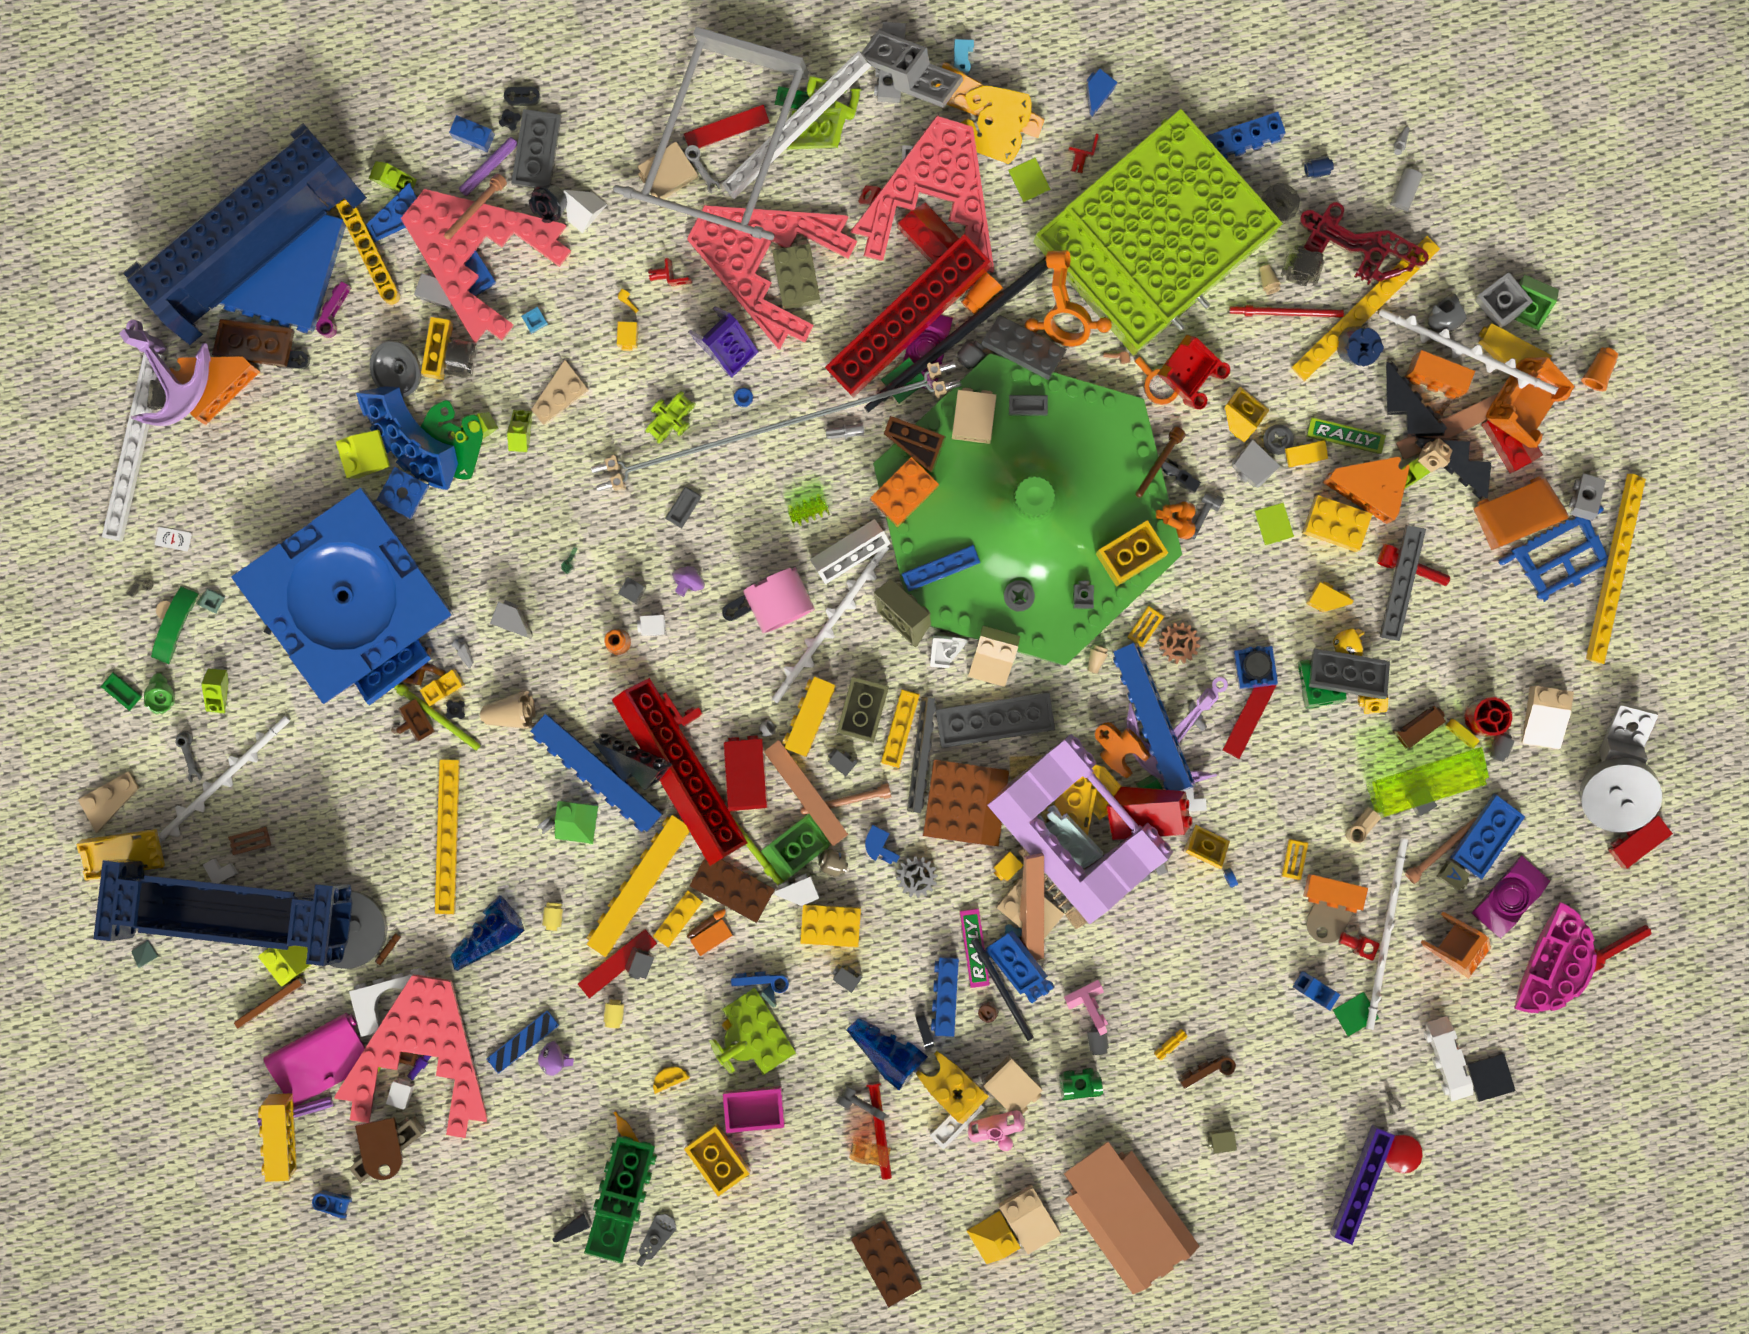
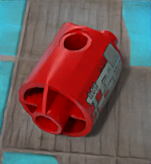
M1497 697L1482 698L1471 702L1467 706L1464 715L1466 726L1473 734L1478 736L1500 735L1508 730L1513 719L1509 704Z

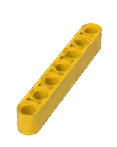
M345 198L342 199L336 206L381 298L390 305L398 303L400 292L358 207L354 208L350 214H345L346 208L351 205ZM360 223L361 228L358 231H354V225ZM365 240H369V246L362 248V243ZM373 257H378L377 263L370 265V260ZM381 274H386V279L378 282V277ZM394 291V296L391 299H387V293Z

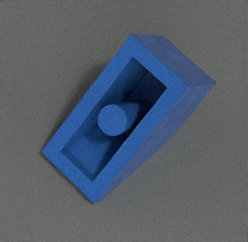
M1101 69L1096 73L1092 72L1087 79L1088 85L1086 89L1089 113L1092 117L1118 83Z

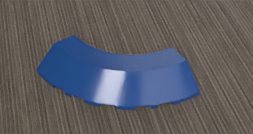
M384 386L357 392L356 395L364 416L367 415L372 425L369 428L371 431L380 430L386 453L391 451L398 459L396 463L404 471L409 470L416 479L428 482L429 486L448 490L458 465L454 446L434 439L418 425L407 409L399 387Z

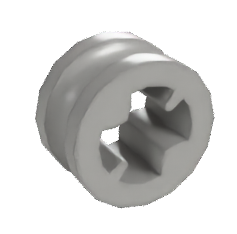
M551 816L537 826L538 829H542V834H545L555 826V822L551 821Z

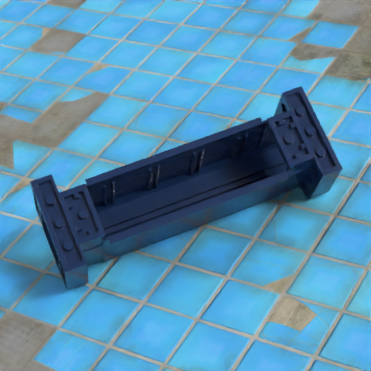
M304 123L290 133L294 141L202 215L145 265L142 266L136 261L123 272L128 282L148 307L170 330L187 344L191 345L203 335L195 325L198 319L206 314L210 308L216 307L327 214L325 210L329 211L344 198L354 209L367 198Z
M129 859L103 860L93 939L103 941L130 939L135 936L138 929V933L288 950L289 946L308 947L306 964L318 966L340 963L343 960L348 943L353 904L351 885L333 882L315 884L314 894L147 876L144 875V864L142 861Z

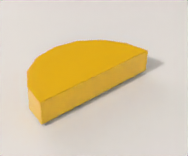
M671 1066L664 1068L658 1072L654 1079V1094L690 1079L689 1075L680 1067Z

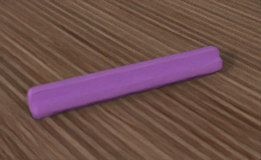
M509 137L459 187L460 192L468 196L517 147L518 143L516 140Z
M326 1097L294 1107V1118L333 1106V1100L331 1097ZM262 1118L257 1119L259 1127L262 1125Z

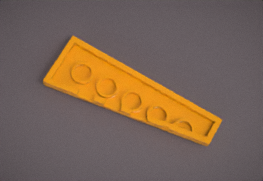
M946 62L943 63V69L960 74L963 77V82L946 105L979 116L983 109L992 105L989 101L977 111L971 110L965 98L966 94L985 85ZM975 95L972 100L975 104H978L981 98ZM1031 111L1028 124L1020 132L1038 138L1045 118ZM1024 115L1019 116L1020 122H1022ZM990 116L985 118L987 120L993 121V118Z

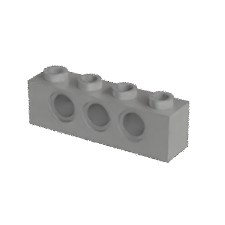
M883 22V27L879 28V30L905 39L906 23ZM876 68L875 77H879V84H875L874 96H878V102L900 103L901 92L895 90L894 83L886 85L883 82L886 78L893 80L892 74Z

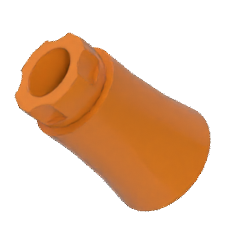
M985 272L965 294L966 297L961 303L975 314L978 309H981L1003 287L991 275Z
M1602 347L1581 379L1582 383L1596 391H1606L1619 354L1611 348Z
M614 629L605 635V646L610 653L621 655L629 650L631 638L625 630ZM616 637L620 639V642L617 645L613 643V640Z

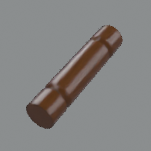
M394 933L392 939L389 940L376 958L375 962L382 965L384 959L387 958L400 940V935Z

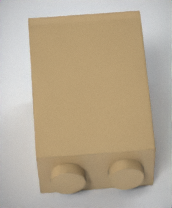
M1010 1054L982 1080L983 1086L1009 1112L1017 1110L1024 1114L1028 1109L1027 1105L1031 1101L1033 1103L1042 1096V1088Z

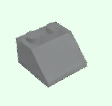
M1509 272L1480 293L1476 299V303L1490 320L1500 328H1504L1533 302Z
M504 600V603L498 602L490 624L532 639L533 635L522 611L517 609L518 605Z

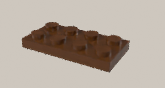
M220 319L212 356L244 357L251 363L287 367L295 331L291 328Z
M704 858L690 884V887L755 923L758 922L775 891L771 886L722 859L710 866L706 858Z
M885 1219L851 1238L888 1308L922 1289L919 1280Z

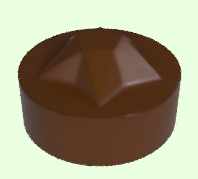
M991 1002L982 1004L978 1010L979 1018L986 1023L993 1022L999 1013L997 1006Z

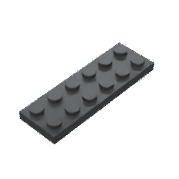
M1049 692L936 710L941 748L1055 730Z

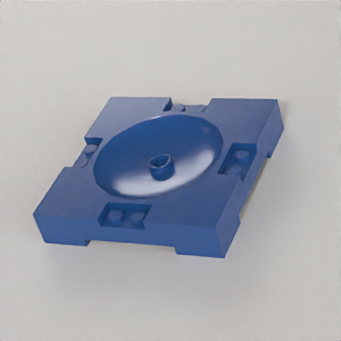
M361 487L312 520L311 523L288 539L279 543L231 576L323 704L338 696L454 615L388 524L386 518L366 490ZM343 590L349 595L346 601H342L339 598V594Z

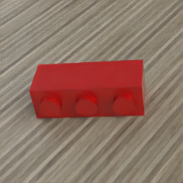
M1655 815L1646 825L1626 832L1627 835L1622 839L1617 838L1611 843L1612 847L1608 851L1621 868L1628 869L1673 833L1661 817Z

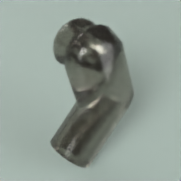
M138 578L129 587L126 594L134 598L140 590H151L154 583L149 578Z

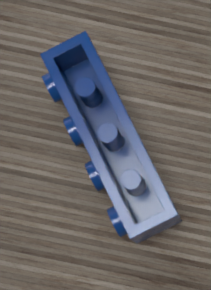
M1275 112L1207 135L1206 137L1227 160L1229 155L1235 154V156H1240L1246 153L1247 149L1253 148V150L1264 147L1265 143H1278L1286 132L1279 112Z
M939 956V961H935L934 972H938V979L934 980L933 992H937L936 1000L933 999L932 1011H936L935 1019L931 1021V1031H935V1036L954 1037L958 957Z

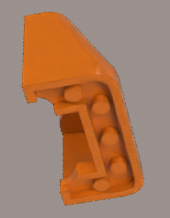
M1548 357L1524 358L1516 365V369L1536 378H1541V380L1558 387L1555 395L1539 387H1534L1530 383L1523 388H1519L1518 378L1510 375L1486 413L1487 419L1492 424L1530 448H1537L1541 443L1543 434L1537 429L1555 401L1567 400L1575 387Z
M1541 476L1529 480L1531 484L1491 501L1486 498L1477 502L1478 506L1473 509L1491 550L1569 518L1566 509L1546 478L1541 479Z

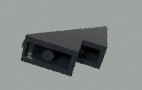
M1392 361L1390 363L1386 362L1387 415H1406L1407 437L1444 436L1447 429L1445 424L1441 420L1437 421L1433 416L1435 413L1428 405L1425 407L1421 402L1423 400L1421 395L1417 391L1413 392L1410 389V382L1405 376L1401 378L1397 373V366Z
M1415 437L1417 440L1415 444L1422 449L1428 442H1433L1438 438ZM1440 438L1452 449L1450 462L1443 468L1451 475L1455 472L1459 476L1458 481L1465 487L1470 485L1474 489L1472 493L1479 499L1482 497L1488 498L1492 462L1482 459H1469L1470 441L1467 439Z
M608 733L600 734L599 738L593 741L623 782L634 777L643 790L657 784L672 766L670 762L663 758L657 757Z

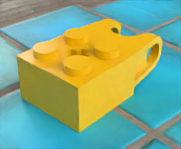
M936 1051L934 1055L940 1063L939 1073L933 1077H928L918 1070L916 1075L933 1098L957 1122L964 1124L989 1095L963 1069ZM959 1092H962L961 1095L963 1097L961 1099L957 1098Z

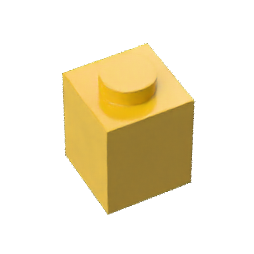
M618 321L617 346L621 347V350L633 351V348L638 347L639 325L637 322Z
M1009 851L993 867L996 870L994 874L1001 881L1005 879L1008 882L1024 865Z

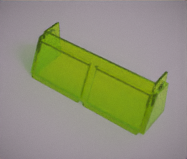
M1479 747L1372 781L1366 787L1375 812L1379 813L1382 819L1402 811L1487 785L1486 779L1489 778L1483 748Z

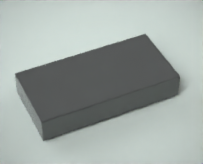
M1009 395V416L1048 415V395Z
M685 486L665 519L682 529L702 496Z

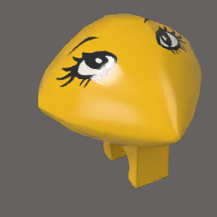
M1351 628L1338 633L1333 639L1335 652L1363 656V646L1360 637L1365 632L1360 629L1355 630Z

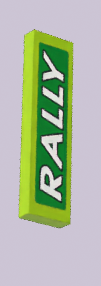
M1311 418L1306 437L1382 454L1386 435Z

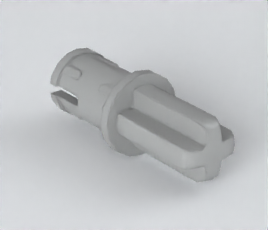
M863 423L847 426L843 424V427L826 429V438L845 437L847 439V437L864 436Z

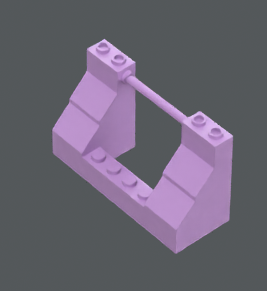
M1071 733L1009 782L988 804V807L1030 855L1044 854V872L1085 920L1091 924L1109 911L1148 874L1167 861L1173 851L1170 845L1158 835V831L1149 823H1146L1144 826L1137 825L1094 775L1092 768L1097 762L1094 760L1093 755L1085 750L1080 740ZM1082 776L1089 779L1132 830V835L1085 870L1074 861L1069 851L1062 847L1057 837L1051 834L1044 822L1037 817L1039 813Z

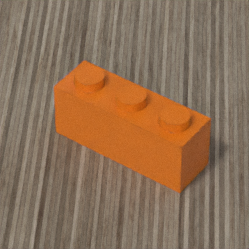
M1308 874L1303 896L1308 897V902L1319 904L1320 901L1327 902L1326 906L1338 909V906L1341 905L1346 907V911L1357 913V909L1362 911L1364 909L1368 888Z

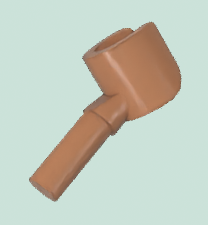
M1128 352L1104 353L1103 355L1106 358H1120V364L1130 363Z

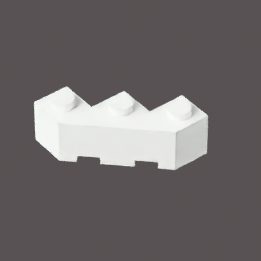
M1448 1016L1425 1023L1426 1031L1424 1032V1037L1427 1043L1430 1042L1434 1048L1435 1057L1432 1060L1435 1068L1440 1069L1443 1075L1441 1088L1444 1095H1448L1451 1102L1473 1095V1083L1470 1075L1466 1073L1464 1066L1466 1062L1462 1050L1457 1045V1035Z

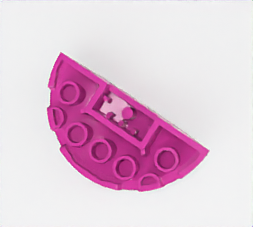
M1559 902L1535 944L1519 986L1514 1009L1528 1013L1561 1009L1573 998L1579 997L1592 979L1597 957L1594 951L1593 941L1595 940L1593 934L1580 915L1566 904Z

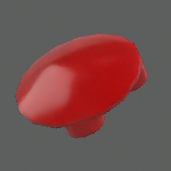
M1396 1135L1385 1161L1395 1172L1402 1174L1410 1173L1421 1164L1423 1157L1422 1147L1412 1136Z

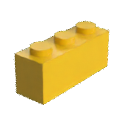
M430 317L421 374L424 377L444 380L453 330V323L450 320Z

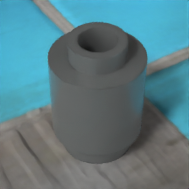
M1506 733L1496 735L1490 749V757L1505 762L1515 742L1512 740V736Z
M1096 1026L1091 1027V1031H1088L1087 1035L1092 1055L1107 1054V1049L1109 1048L1107 1033L1100 1036Z

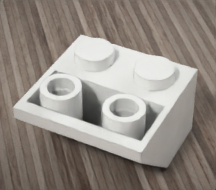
M807 874L796 877V882L789 884V881L779 884L777 886L778 889L775 890L776 896L800 906L820 898L812 876L807 877Z

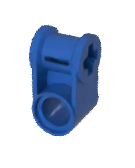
M322 1190L313 1197L312 1206L317 1211L328 1213L338 1218H347L346 1211L349 1203L352 1202V1198L343 1194ZM318 1197H325L327 1200V1204H320L318 1201Z

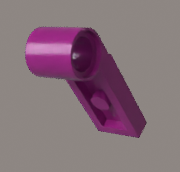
M342 281L334 287L331 299L324 303L322 315L316 324L317 332L325 338H332L336 335L337 327L332 320L352 289ZM330 324V330L324 333L323 327Z

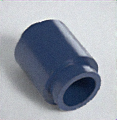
M1328 156L1309 159L1308 162L1304 163L1306 177L1317 178L1330 175L1331 171L1334 170L1333 160L1329 159Z

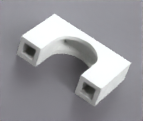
M422 968L410 970L411 974L403 976V973L392 975V979L388 981L381 978L374 980L373 985L366 986L365 983L355 985V990L349 991L361 1037L375 1033L382 1023L378 1011V1001L382 993L390 988L403 990L413 974L429 977L428 970L422 971Z

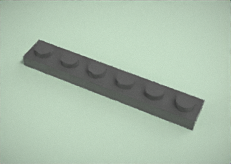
M1405 525L1379 636L1381 638L1400 641L1425 537V528Z
M921 697L907 807L908 812L921 813V809L924 807L923 793L927 786L925 777L926 771L929 768L928 753L932 746L930 737L934 729L932 721L933 714L936 711L935 698Z

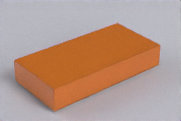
M722 919L690 941L698 954L702 956L733 936V934Z

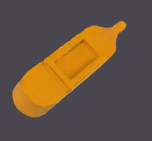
M615 1111L614 1115L620 1135L630 1137L633 1141L639 1142L629 1123Z

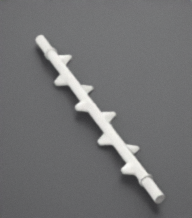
M1383 308L1379 312V316L1395 322L1396 325H1402L1419 333L1422 343L1432 339L1452 348L1453 358L1466 354L1486 363V369L1489 373L1497 368L1517 377L1519 388H1523L1530 383L1534 387H1539L1554 395L1558 390V387L1541 380V378H1536L1516 369V362L1513 358L1503 363L1483 354L1480 344L1474 348H1469L1450 339L1449 329H1444L1438 334L1418 325L1415 315L1405 319L1401 315L1398 316Z
M887 546L878 551L873 559H870V563L857 581L848 580L846 582L849 592L837 609H826L829 620L815 639H805L808 649L795 667L785 666L784 671L787 678L784 682L782 681L783 684L772 697L773 701L776 703L780 701L788 688H791V684L803 667H814L811 656L824 638L833 639L835 637L832 627L844 610H855L856 605L853 598L865 581L876 580L877 577L874 569L889 548Z
M284 716L272 728H269L266 734L257 732L255 734L256 743L240 758L230 756L228 758L230 768L214 783L205 781L203 783L204 792L187 808L176 806L177 817L160 833L158 832L160 843L165 841L168 835L179 837V825L195 810L204 812V802L222 785L232 787L233 781L231 776L247 761L256 763L258 761L257 752L274 736H277V733L290 722V719Z
M1400 838L1398 854L1395 858L1397 860L1390 898L1387 903V915L1377 970L1374 975V987L1370 1007H1368L1369 1014L1366 1028L1374 1030L1376 1014L1379 1011L1378 1003L1381 1000L1380 992L1391 932L1394 928L1393 920L1404 860H1406L1405 854L1408 839Z

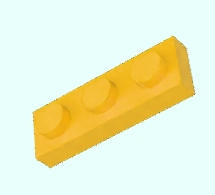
M687 890L653 937L669 948L703 901Z

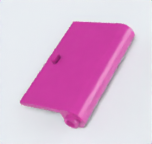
M346 1012L263 1058L266 1068L283 1094L293 1093V1107L344 1081L366 1047L355 1032L357 1022L352 1014L349 1015Z

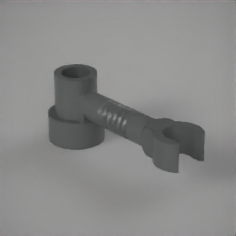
M1209 492L1205 493L1201 501L1205 504L1194 523L1196 529L1191 537L1195 540L1210 509L1218 512L1225 498L1219 495L1215 496Z
M182 731L177 735L175 743L182 749L188 767V780L192 783V774H196L199 780L202 779V774L195 765L189 747L193 742V735L189 731Z
M846 1086L842 1095H839L836 1103L848 1110L852 1103L858 1105L882 1121L887 1115L855 1096L856 1091Z

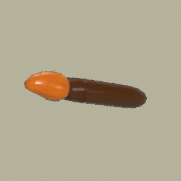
M726 910L716 911L712 916L689 931L687 938L695 937L716 920L723 918Z

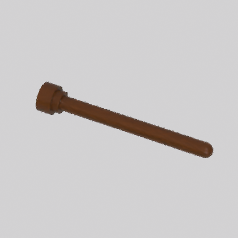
M1179 427L1172 428L1169 433L1168 443L1137 489V497L1143 496L1174 446L1183 441L1186 436L1183 429Z

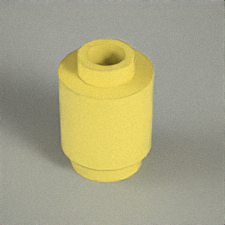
M546 902L542 926H546V930L557 931V927L562 926L563 909L561 908V903Z
M610 999L609 1003H605L603 1018L605 1027L620 1028V1024L623 1023L624 1004H621V1000Z

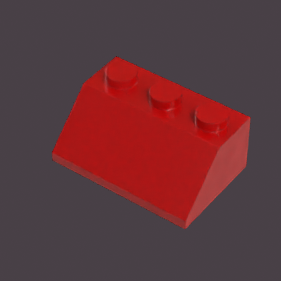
M926 202L916 207L915 210L910 211L898 223V229L931 264L938 260L959 239Z
M1489 420L1481 424L1509 474L1543 456L1538 446L1537 448L1527 447L1492 424Z

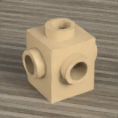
M1438 438L1433 442H1428L1422 448L1418 461L1432 473L1440 467H1445L1450 462L1452 449Z

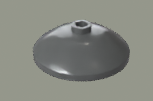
M387 341L375 348L370 358V373L375 385L378 388L384 386L399 387L402 398L414 393L421 381V365L414 351L399 341Z

